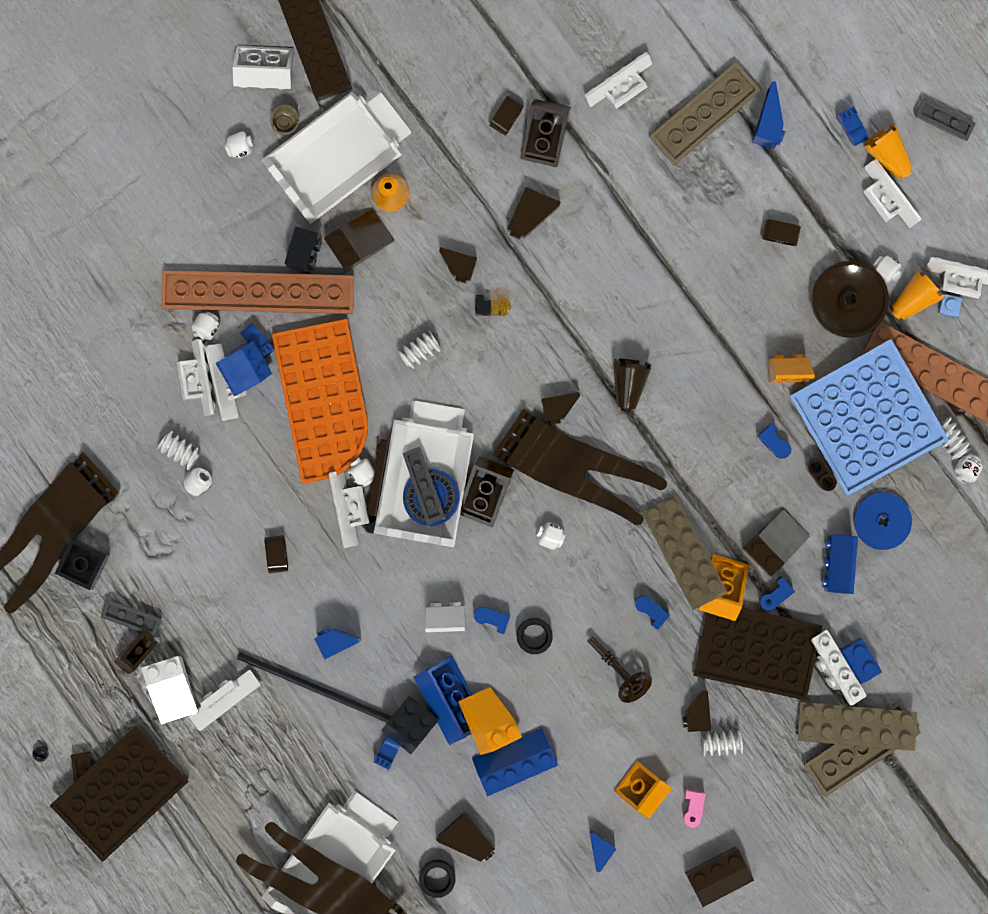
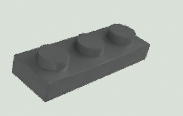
M927 99L922 100L915 115L916 118L964 141L969 139L976 124Z
M109 599L106 600L100 617L139 632L145 630L153 637H156L162 618Z

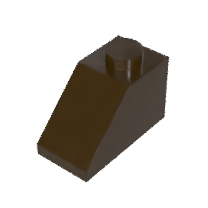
M440 247L439 253L452 277H455V281L466 284V281L471 282L477 258Z
M580 392L541 399L545 422H549L550 425L560 424L561 420L567 416L579 399Z
M143 630L121 652L114 663L124 672L130 674L137 669L158 642Z
M703 690L685 711V716H682L683 728H686L688 732L711 730L707 690Z

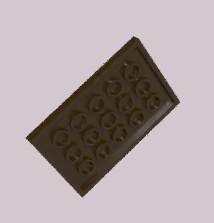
M741 608L736 621L706 613L693 676L806 701L817 654L811 639L821 633L823 625Z
M136 725L60 795L50 807L103 862L183 788L189 780Z

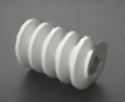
M430 331V336L425 333L422 334L423 340L418 337L416 338L417 345L410 342L411 349L404 346V353L399 350L397 351L407 367L410 366L412 369H415L414 362L421 365V357L428 360L427 353L434 356L433 349L438 352L441 351L438 342Z
M949 416L940 422L949 438L942 447L949 446L946 453H954L951 460H955L972 448L967 449L970 443L968 441L963 442L965 439L964 435L958 436L961 432L960 429L953 430L956 423L949 424L952 419Z
M170 431L162 439L157 450L161 448V453L163 454L168 451L167 457L171 458L174 456L175 462L181 460L180 465L185 466L187 464V470H191L200 457V454H197L199 448H195L192 451L191 443L185 446L186 440L183 439L181 442H178L179 435L172 438L173 431Z
M721 731L719 737L717 732H713L712 737L709 732H706L704 738L702 737L703 757L706 756L707 751L710 752L711 756L714 755L715 751L721 756L722 750L725 751L726 756H729L730 750L733 751L734 755L737 754L738 750L742 754L743 743L740 731H736L735 736L732 731H729L727 737L724 731Z

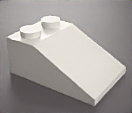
M449 602V606H441V603H430V607H426V632L465 631V606H461V602Z
M176 656L142 667L144 679L161 724L198 713L182 657Z

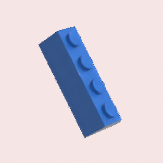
M450 656L413 676L432 714L439 719L437 723L449 745L471 734L458 701L472 695L453 657Z
M543 728L527 734L493 752L482 754L472 759L487 797L558 766Z

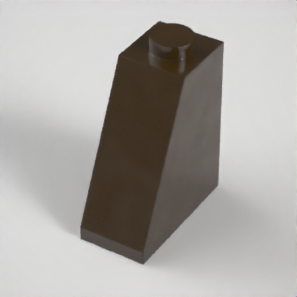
M525 187L507 231L510 232V236L520 240L522 237L525 239L559 209L561 202Z
M466 812L461 814L436 836L438 843L480 862L483 859L487 861L495 854L493 851L495 850V845Z

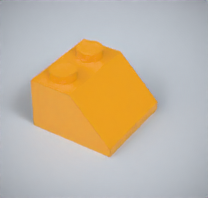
M637 761L614 792L635 810L650 819L672 790V787Z

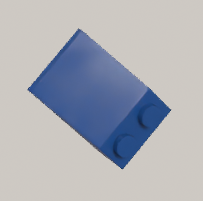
M772 81L767 89L752 143L774 149L776 145H780L783 141L785 131L782 130L784 123L777 84Z

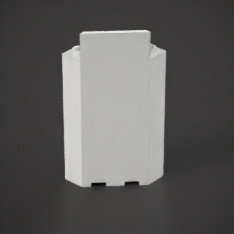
M352 91L261 161L309 224H312L400 157L401 154L397 149L400 147L398 143L412 132L380 91L376 92L366 101L361 95L357 97Z
M412 400L409 418L402 417V421L394 420L375 523V534L454 547L474 434L468 433L466 428H462L464 409ZM419 446L422 447L429 469H438L446 472L455 480L459 489L460 500L455 514L447 522L438 526H425L415 522L407 514L403 504L404 488L411 477L402 453Z
M354 790L343 806L339 804L335 806L328 803L302 842L373 883L396 851L390 846L391 841L387 837L398 821ZM293 855L290 856L281 871L310 884L318 881V877ZM271 886L268 887L261 897L271 908L284 914H317L294 902Z

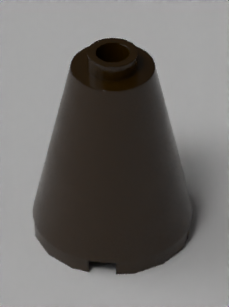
M619 358L618 361L614 359L617 406L621 407V411L632 412V409H636L652 364L645 362V365H640L639 360Z

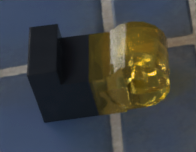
M476 295L475 316H505L511 309L509 300L505 298L493 301L484 300V295Z

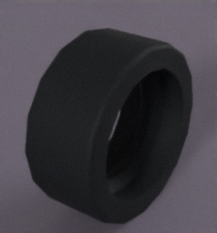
M529 618L523 621L516 633L520 648L532 655L545 652L551 646L553 640L549 624L539 618ZM539 625L544 629L546 639L541 646L530 647L525 643L523 633L528 626Z
M432 860L426 863L419 875V885L422 891L433 898H442L448 895L453 890L456 882L453 867L443 860ZM439 867L447 872L449 881L445 888L434 890L428 886L426 876L431 869Z

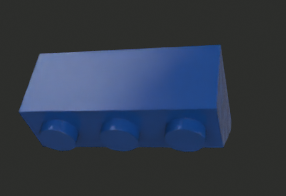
M829 534V538H826L825 549H828V557L824 558L826 576H823L822 588H825V592L854 594L858 536Z

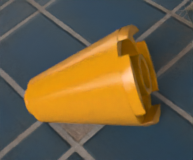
M895 124L889 125V130L881 129L866 141L868 145L863 144V147L896 178L901 177L904 179L911 174L912 164L898 128Z
M384 174L373 183L371 197L378 208L383 211L393 212L399 210L407 203L409 188L402 177L396 174Z
M921 268L915 273L892 304L893 310L891 312L898 320L900 318L905 320L945 298L944 294L939 296L938 293L941 291L926 274L921 275L923 272Z

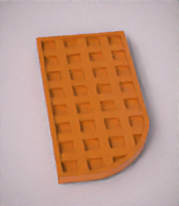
M343 319L272 334L301 483L307 484L330 479V472L336 471L337 475L343 473L350 467L349 463L354 462L359 457L368 434V420L348 320Z

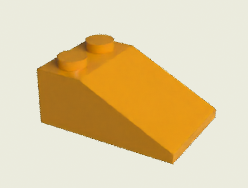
M803 354L792 355V358H784V355H773V359L768 360L769 383L808 382L815 378L809 358H804Z
M712 554L711 562L724 584L727 594L699 607V610L736 621L743 605L749 565Z
M491 687L458 701L480 755L493 752L522 738L514 718Z

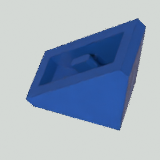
M590 831L596 872H601L616 851V847L594 831Z

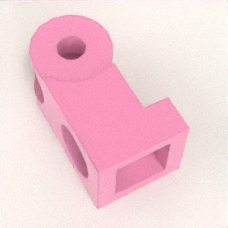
M685 788L684 797L689 799L687 810L683 814V819L688 827L694 828L701 822L706 794L703 791Z

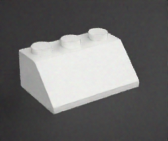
M237 46L232 67L233 86L242 88L259 87L261 89H291L294 48Z

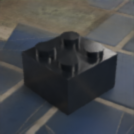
M295 226L284 264L288 268L310 274V271L314 270L316 266V251L320 252L322 246L319 234Z
M71 539L55 574L83 588L93 590L110 555L78 539Z
M408 696L381 731L409 754H412L439 719L411 696Z

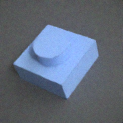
M944 294L945 298L940 302L938 314L958 317L962 298Z

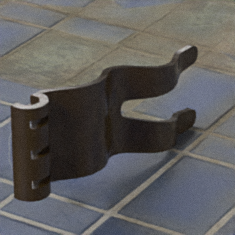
M525 409L521 411L493 453L494 456L532 479L555 490L607 509L634 525H641L644 521L643 516L619 498L586 480L584 477L585 473L589 470L637 481L658 490H664L667 487V481L649 469L575 440L542 422ZM525 419L532 425L528 428L521 423V420ZM514 433L522 440L520 442H517L511 437V435ZM504 448L512 454L508 457L501 450Z
M84 452L75 461L68 464L49 488L34 502L20 520L11 538L0 550L1 570L14 560L36 535H40L43 539L29 573L4 605L7 613H14L36 593L52 572L71 539H76L98 512L120 494ZM86 462L87 465L82 470L78 471L77 468L81 464ZM97 475L99 478L90 484L88 481ZM109 488L110 492L102 498L100 494Z
M274 822L267 823L265 831L277 844L296 857L318 877L316 883H307L284 871L262 864L246 854H239L236 858L237 864L248 874L317 914H392L389 912L390 909H393L397 914H407L398 903L389 899L369 880L329 859L316 849L285 832Z

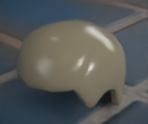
M282 104L276 107L270 117L273 131L285 136L294 133L299 124L297 110L290 105Z

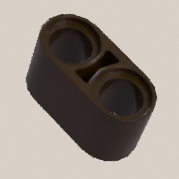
M507 96L489 126L506 136L520 115L524 105Z
M766 219L762 239L797 246L801 227L795 224Z
M811 459L807 462L806 470L821 490L831 491L836 487V478L822 460ZM813 462L820 464V470L817 473L811 470L810 466ZM825 477H829L832 480V485L829 488H825L822 485Z
M284 535L265 537L264 543L269 574L287 572L288 560Z

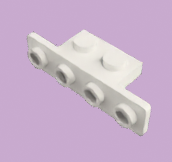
M645 52L638 56L627 66L622 67L617 73L606 78L604 82L590 89L585 94L588 105L592 107L607 97L617 109L646 89V83L638 74L652 65L649 54Z
M874 159L865 166V170L875 183L863 192L885 222L897 214L900 215L909 228L921 221L917 211L912 207L877 159Z
M930 257L925 267L927 271L943 274L941 288L943 291L979 299L982 284L988 285V270L976 266H968L938 257Z
M196 339L192 341L194 360L177 362L183 400L201 398L204 416H210L214 414L215 403L211 398L212 385L207 375L209 367L204 357L205 345L201 339Z
M222 345L205 346L221 418L223 421L236 419L239 415L235 399L246 396V391L234 396L219 371L216 362L224 357Z
M336 471L330 472V484L343 547L357 546L359 543L355 526L369 524L362 486L347 489L344 472L337 475Z
M828 630L813 637L811 641L819 653L816 656V665L827 677L826 682L829 687L834 690H841L849 705H854L865 698L866 693Z
M251 670L245 672L235 681L230 680L228 682V680H225L218 686L219 689L215 693L210 692L202 698L204 701L200 703L201 707L198 708V713L189 715V718L197 729L202 731L257 689L261 683Z

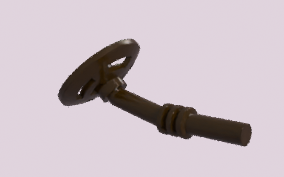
M593 636L587 640L602 656L601 659L623 678L624 683L618 691V697L622 702H634L646 694L652 684V677L648 673L639 672L630 676L616 661L617 658L613 657L614 655L610 654L611 652L607 651Z

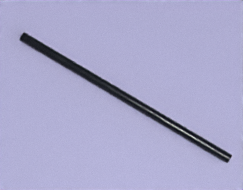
M241 652L238 654L237 659L386 723L392 717Z

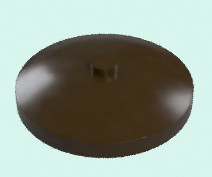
M843 261L830 266L818 277L813 286L811 305L817 321L825 330L839 337L856 338L873 331L882 322L887 313L889 294L883 278L875 269L861 262Z

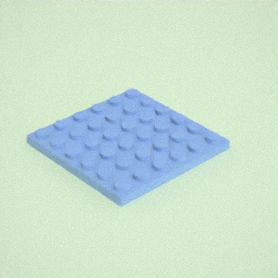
M892 339L790 396L847 496L949 440Z

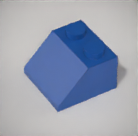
M254 340L239 345L216 362L219 371L234 396L261 383L272 374Z
M329 627L318 632V637L314 638L324 660L361 641V638L337 629L330 630Z
M858 638L839 649L860 684L882 673L862 638Z

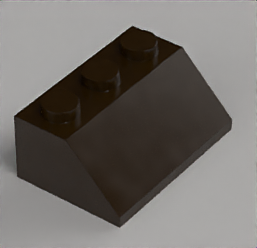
M736 846L685 872L702 907L754 881Z

